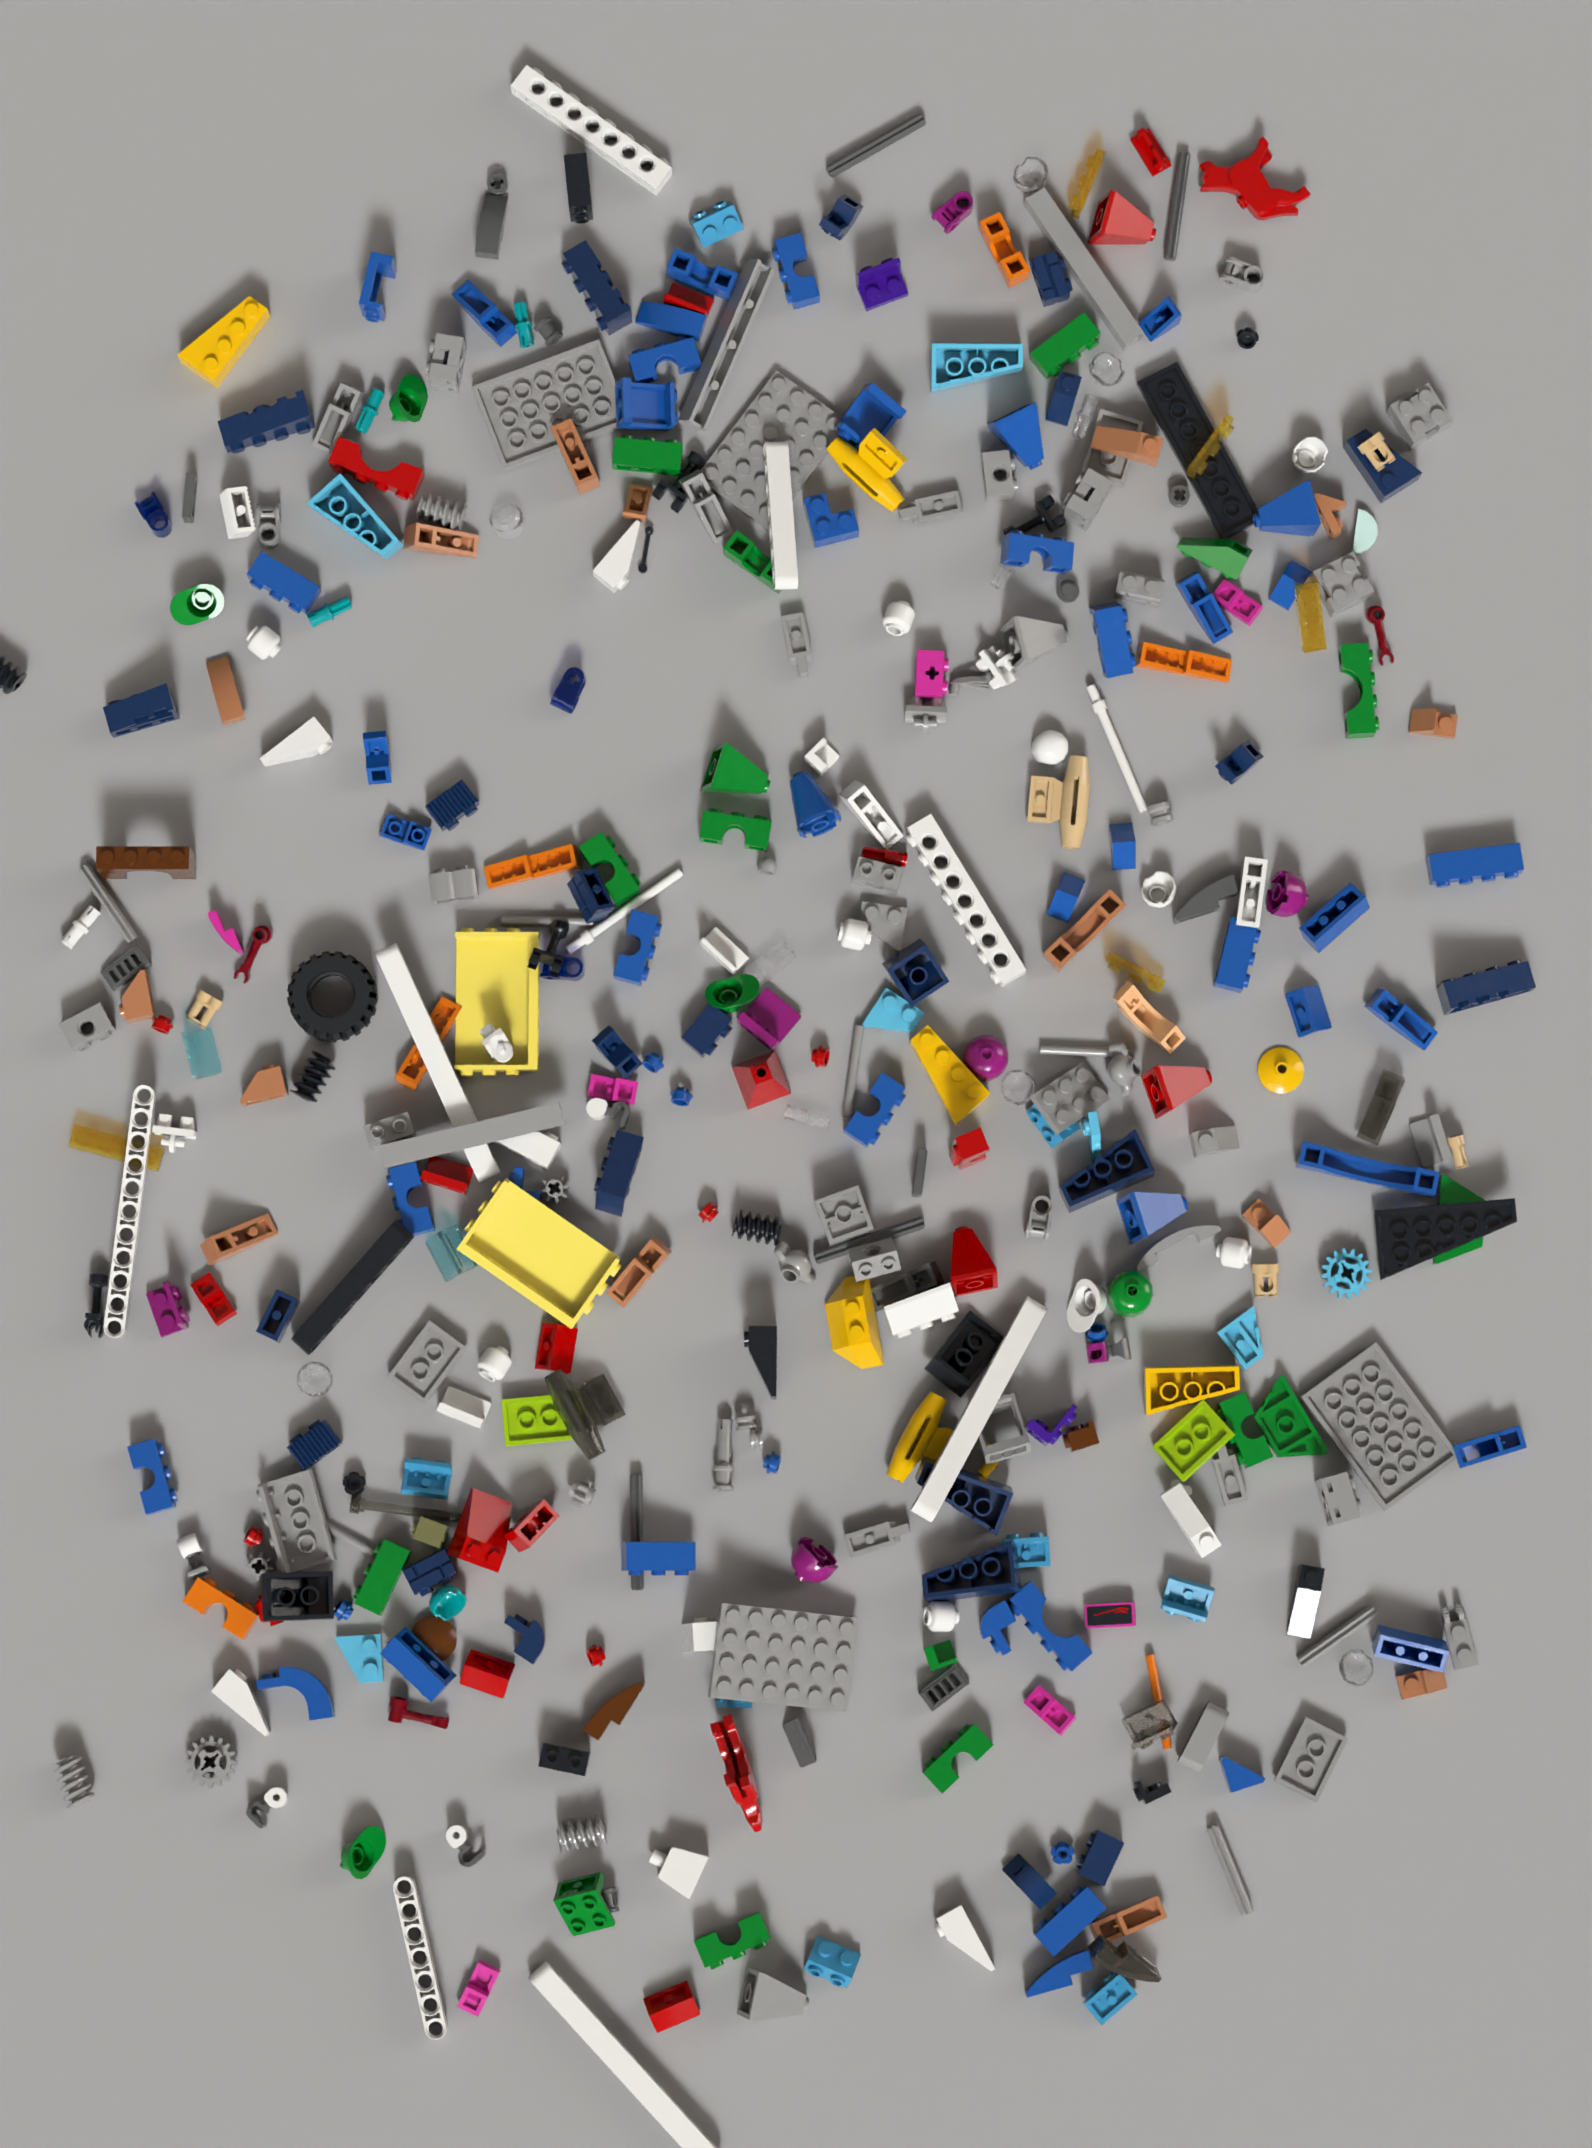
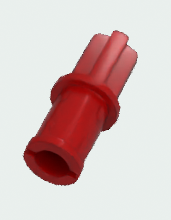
M864 846L861 857L906 867L908 852L889 850L888 847H885V850Z

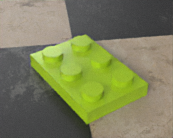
M572 1393L501 1400L506 1447L576 1440Z
M1202 1400L1157 1441L1152 1448L1181 1481L1185 1482L1231 1440L1235 1433L1205 1400Z

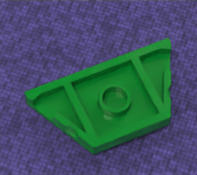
M1446 1175L1440 1176L1438 1205L1486 1201ZM1483 1237L1434 1257L1433 1264L1437 1265L1481 1248L1483 1246Z
M1283 1375L1279 1376L1253 1416L1276 1457L1328 1454V1449Z

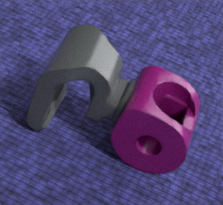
M1122 1338L1118 1343L1107 1345L1106 1342L1086 1345L1088 1364L1109 1362V1357L1116 1356L1131 1360L1128 1338Z

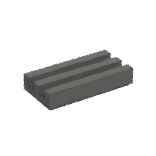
M186 473L182 510L184 523L194 522L198 483L194 473Z
M918 1149L912 1197L920 1198L922 1196L927 1149Z

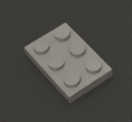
M1100 409L1081 472L1085 474L1090 468L1113 481L1112 484L1124 487L1132 460L1090 448L1096 426L1141 432L1144 422Z
M1084 1062L1030 1097L1056 1135L1085 1117L1088 1112H1093L1110 1100Z
M429 1320L387 1377L426 1405L467 1350V1347Z
M1305 1717L1274 1781L1317 1802L1348 1738Z

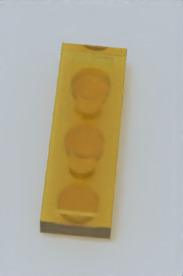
M1097 148L1095 155L1090 154L1086 164V167L1089 168L1086 175H1081L1077 185L1080 191L1078 195L1072 196L1069 207L1072 208L1071 216L1074 218H1080L1105 157V151Z
M1228 414L1225 415L1189 465L1186 472L1188 476L1194 479L1197 473L1201 475L1208 466L1206 461L1209 456L1214 457L1221 448L1219 442L1223 437L1227 439L1234 429L1232 426L1233 417Z
M1317 581L1295 584L1302 650L1304 653L1325 650L1327 648L1319 584Z

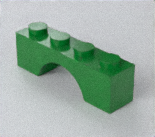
M1368 643L1341 644L1338 649L1340 672L1352 677L1360 690L1358 705L1347 711L1344 715L1346 739L1373 737L1376 730H1379V718L1374 715V708H1377V696L1372 693V685H1375V673L1370 670V663H1373V651L1368 648Z

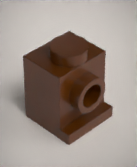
M1093 1421L1087 1422V1427L1085 1428L1083 1424L1070 1427V1432L1062 1435L1065 1448H1070L1071 1452L1099 1444Z

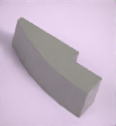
M340 382L332 403H329L312 446L329 454L332 453L338 437L343 438L365 391L348 383Z
M698 469L679 479L686 496H688L693 509L712 542L716 544L734 534L703 473Z

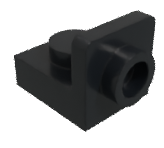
M1140 1780L1134 1782L1136 1788L1133 1789L1135 1796L1139 1802L1143 1800L1144 1804H1148L1172 1792L1168 1783L1162 1785L1161 1781L1149 1786V1792L1147 1793Z

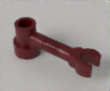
M1375 605L1366 610L1365 618L1375 627L1379 646L1378 663L1383 666L1382 658L1384 655L1389 656L1390 663L1394 662V656L1390 653L1384 632L1383 619L1385 612L1383 608ZM1376 610L1379 612V617L1377 619L1374 617V612Z
M260 925L254 929L252 933L254 940L250 946L251 948L240 969L234 973V979H237L239 973L243 972L246 976L243 983L245 984L250 980L251 967L261 945L268 943L273 937V932L269 926ZM259 931H262L264 934L262 939L258 936Z
M396 1696L390 1697L389 1706L391 1708L388 1721L402 1723V1719H407L443 1729L448 1728L449 1718L407 1710L408 1699Z

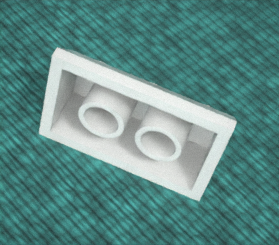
M950 1282L883 1308L892 1337L898 1335L899 1339L911 1335L912 1329L919 1327L920 1330H925L934 1326L932 1322L941 1319L943 1323L954 1319V1314L959 1311Z

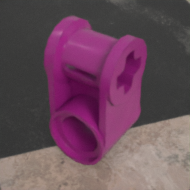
M965 191L956 193V195L932 214L931 218L940 223L946 234L951 233L972 213L973 198L971 194ZM964 200L969 205L966 208H960L957 203Z

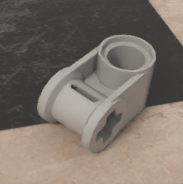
M1227 257L1225 259L1226 266L1223 274L1219 276L1220 282L1249 292H1257L1261 289L1264 273L1260 267L1234 257ZM1253 275L1258 277L1259 281L1250 282L1247 278Z
M276 503L275 506L256 504L258 538L263 547L273 549L280 543V503ZM267 532L274 533L273 538L269 540L264 539L263 536Z
M1038 1196L1032 1201L1026 1224L1025 1238H1042L1048 1242L1052 1213V1202L1048 1197ZM1039 1200L1045 1201L1048 1205V1209L1044 1213L1038 1212L1035 1208V1204Z

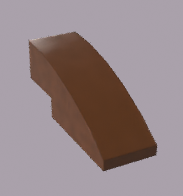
M642 1682L637 1683L611 1698L591 1717L583 1731L600 1740L611 1720L620 1725L645 1684Z

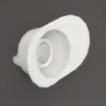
M1081 1279L1077 1282L1067 1308V1321L1073 1331L1078 1333L1086 1332L1094 1323L1096 1316L1105 1310L1107 1306L1106 1287L1096 1285L1089 1279Z

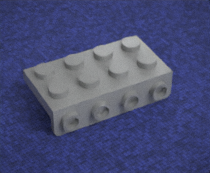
M312 1469L258 1484L257 1498L264 1507L263 1519L266 1526H269L270 1529L269 1541L272 1548L276 1551L277 1558L275 1562L279 1571L282 1573L299 1572L337 1560Z

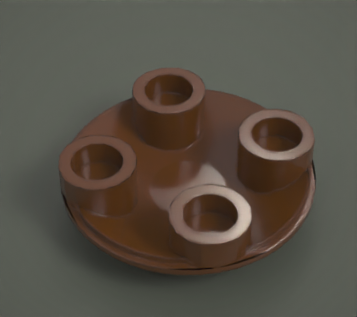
M428 1616L419 1620L411 1631L441 1661L450 1657L456 1648L457 1635L454 1627L448 1620L444 1621L439 1616Z

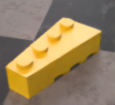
M247 297L177 354L180 363L218 388L269 320L270 314L268 309L252 297Z
M928 1025L910 1040V1045L937 1092L954 1127H956L989 1097L990 1092Z
M1238 1365L1143 1367L1144 1414L1146 1416L1240 1390Z

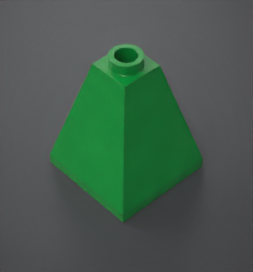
M723 743L713 749L700 791L704 793L759 795L768 791L770 780H768V775L730 744Z

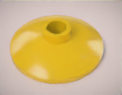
M1278 1047L1267 1051L1261 1057L1258 1064L1260 1082L1265 1088L1274 1093H1287L1294 1090L1300 1084L1304 1075L1302 1060L1294 1051L1288 1048ZM1279 1065H1283L1286 1068L1285 1073L1278 1072L1277 1068Z

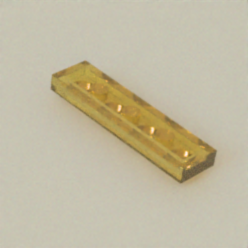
M75 1124L68 1147L125 1162L127 1138ZM133 1140V1146L137 1149L142 1148L145 1144ZM150 1145L147 1169L159 1172L165 1149ZM133 1159L130 1162L131 1165L142 1167V1162L139 1159Z

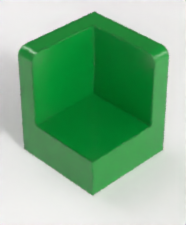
M950 1640L923 1648L931 1671L958 1662Z

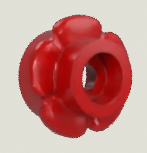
M159 1015L158 1018H152L153 1024L151 1028L160 1033L169 1034L170 1029L174 1027L171 1024L172 1020L165 1016Z
M819 1045L818 1049L813 1050L811 1061L815 1063V1067L827 1066L830 1055L829 1049Z
M709 1202L698 1214L703 1219L701 1222L706 1220L711 1222L719 1213L716 1210L718 1205Z
M251 1526L243 1540L244 1543L249 1545L248 1548H251L253 1545L257 1547L264 1536L261 1533V1527Z
M593 1644L592 1647L586 1649L587 1658L591 1666H602V1661L606 1659L602 1647H597L596 1644Z

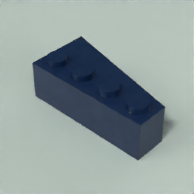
M1136 1129L1060 1186L1059 1193L1069 1213L1154 1176V1167Z
M1011 1540L996 1548L987 1549L978 1555L969 1556L952 1565L949 1564L923 1574L924 1599L930 1603L932 1601H949L1021 1592L1017 1545Z

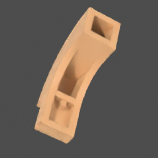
M1127 981L1112 997L1118 1004L1117 1008L1148 1039L1168 1054H1171L1185 1039L1179 1028L1158 1013L1131 982Z

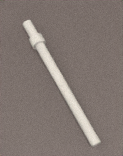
M1095 684L1086 687L1093 702L1091 706L1094 713L1099 716L1139 813L1147 811V806L1106 712V703L1104 700H1101Z
M677 868L590 930H584L579 934L580 937L565 947L569 954H572L583 945H589L594 941L593 938L628 915L632 909L635 910L683 876L682 872Z

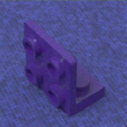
M900 258L885 259L881 262V265L875 267L866 266L857 273L856 288L866 312L908 296L907 288L900 274Z
M1073 1404L1050 1433L1047 1431L1049 1427L1039 1419L1036 1421L1031 1419L1025 1426L1026 1431L1044 1446L1049 1443L1053 1445L1063 1433L1060 1431L1063 1424L1068 1426L1077 1414L1074 1411L1077 1407Z

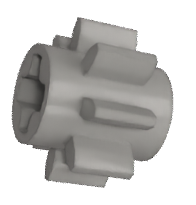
M551 1175L549 1182L542 1181L546 1189H542L541 1194H548L547 1202L552 1198L559 1204V1198H568L564 1190L570 1187L569 1185H562L564 1177L555 1180V1177ZM558 1184L560 1193L555 1192L552 1195L550 1186L555 1187Z
M582 1478L581 1482L575 1480L568 1493V1496L573 1498L571 1503L581 1508L583 1504L590 1505L596 1489L591 1487L593 1482Z
M260 1552L259 1558L250 1555L251 1563L245 1564L246 1567H250V1572L247 1576L256 1575V1581L258 1582L260 1581L261 1574L268 1573L269 1570H275L274 1567L269 1565L272 1557L263 1559V1552ZM260 1560H262L265 1570H261L258 1574V1570L254 1569V1565L259 1564Z

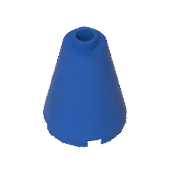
M804 771L797 772L792 776L790 789L799 836L807 838L806 834L812 833L813 837L835 828L837 826L835 822L837 819L841 821V815L813 776Z

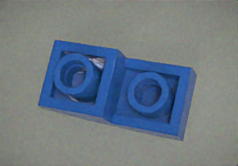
M387 814L379 836L424 851L432 829L413 821L409 822Z

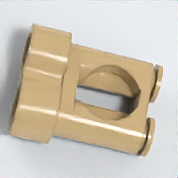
M1380 431L1357 447L1362 455L1365 454L1375 469L1378 470L1377 472L1385 467L1383 465L1386 463L1390 464L1396 460L1383 441L1385 438ZM1376 449L1380 451L1386 461L1382 462L1375 453Z
M199 989L195 996L197 999L188 1012L186 1019L191 1022L196 1021L199 1023L197 1024L198 1026L206 1029L205 1027L208 1026L216 1010H220L223 1002ZM205 1006L207 1009L199 1021L196 1017L202 1007Z
M1464 1134L1446 1138L1448 1146L1451 1147L1456 1170L1469 1167L1467 1166L1468 1162L1464 1144H1466Z
M1252 1264L1255 1297H1264L1263 1295L1270 1294L1269 1297H1278L1277 1273H1280V1264ZM1263 1277H1268V1292H1264Z

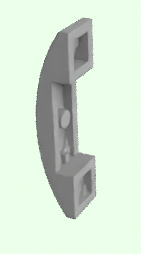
M1195 1226L1167 1236L1143 1256L1135 1271L1141 1272L1157 1264L1159 1260L1156 1253L1192 1235H1195L1199 1243L1221 1231L1220 1226Z

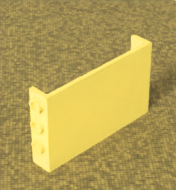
M462 928L461 932H455L456 1004L462 1007L456 1017L455 1072H459V1076H473V1072H482V1076H496V1072H506V1076H519V1072H539V963L536 970L527 967L534 947L540 949L539 932H521L519 928H508L507 932H498L496 928H485L484 932H474L473 928ZM491 1023L495 1030L501 1028L513 1047V1056L509 1061L502 1063L494 1062L481 1042L484 1038L479 1032L486 1025Z
M507 1178L503 1183L498 1181L491 1191L494 1196L490 1202L485 1199L478 1209V1212L481 1213L478 1219L475 1221L472 1218L464 1229L468 1233L457 1247V1250L572 1329L583 1313L588 1315L595 1303L592 1300L595 1295L601 1296L608 1286L605 1281L609 1275L614 1277L619 1271L621 1265L618 1263L621 1257Z

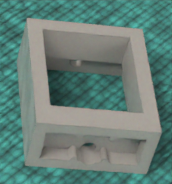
M1014 1393L1009 1395L1001 1394L991 1415L1012 1410L1020 1436L987 1446L983 1431H981L978 1441L986 1465L1031 1452L1030 1441Z

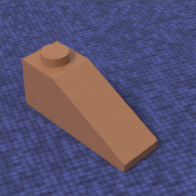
M570 418L551 426V431L579 495L600 487L598 476L572 419Z
M1096 426L1090 448L1156 467L1164 439L1143 432Z
M414 523L405 528L403 549L430 554L476 558L479 535Z
M267 1213L208 1237L200 1247L211 1266L276 1236L278 1232Z

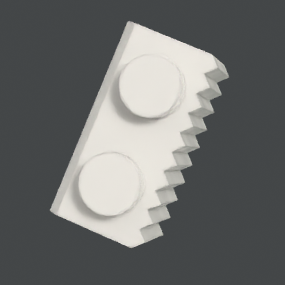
M246 486L227 488L220 494L228 539L248 537L256 529L254 527V519L252 518V510L250 509L251 505L249 504L251 501L248 500L249 492L246 491L248 489Z

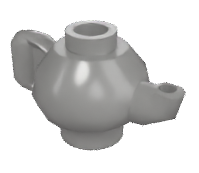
M1123 1042L1111 1043L1108 1049L1112 1059L1106 1066V1075L1115 1083L1121 1085V1093L1125 1097L1131 1094L1133 1081L1141 1074V1063L1137 1058H1132L1128 1055V1050Z
M779 1241L774 1249V1254L779 1260L782 1278L789 1283L801 1280L804 1283L812 1284L816 1277L810 1273L812 1265L806 1252L801 1249L790 1250L785 1241Z

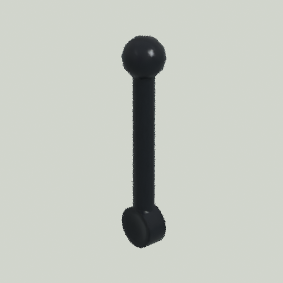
M650 526L645 528L646 539L642 562L638 566L640 573L647 572L646 560L650 536L654 532Z

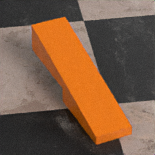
M1144 641L1138 644L1135 659L1136 667L1225 683L1229 682L1232 665L1231 659L1193 650H1178Z
M568 844L529 856L515 857L484 866L483 868L488 889H494L579 869L582 866L577 846Z
M443 996L430 1015L442 1043L462 1008ZM416 1043L398 1070L395 1081L415 1092L427 1072L426 1065Z

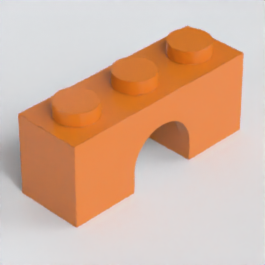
M998 212L981 220L978 230L1008 288L1028 280L1030 269L1021 251H1016L1010 238V230L1002 214Z
M206 1576L204 1580L198 1577L182 1602L201 1614H206L210 1606L215 1603L223 1604L227 1609L228 1617L222 1627L245 1640L259 1618L258 1614L255 1613L256 1607L246 1601L244 1604L236 1601L237 1595L227 1589L222 1592L216 1588L218 1583Z

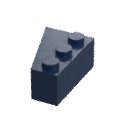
M1364 429L1346 440L1343 449L1379 502L1383 503L1419 480L1422 472L1389 446L1388 448L1396 460L1390 464L1386 463L1383 465L1385 467L1377 472L1378 470L1375 469L1365 454L1362 455L1357 448L1373 436L1371 432ZM1376 449L1375 453L1382 462L1386 461L1380 451Z

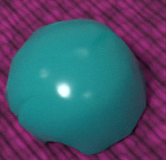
M442 1586L432 1594L429 1600L430 1611L435 1617L439 1616L442 1620L447 1621L463 1610L467 1598L455 1586Z

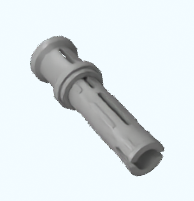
M718 1419L717 1464L714 1466L716 1485L713 1486L715 1491H734V1486H732L734 1466L731 1464L733 1420Z

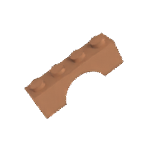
M1109 889L1072 928L1060 936L1044 952L1042 957L1059 973L1125 909L1126 904Z

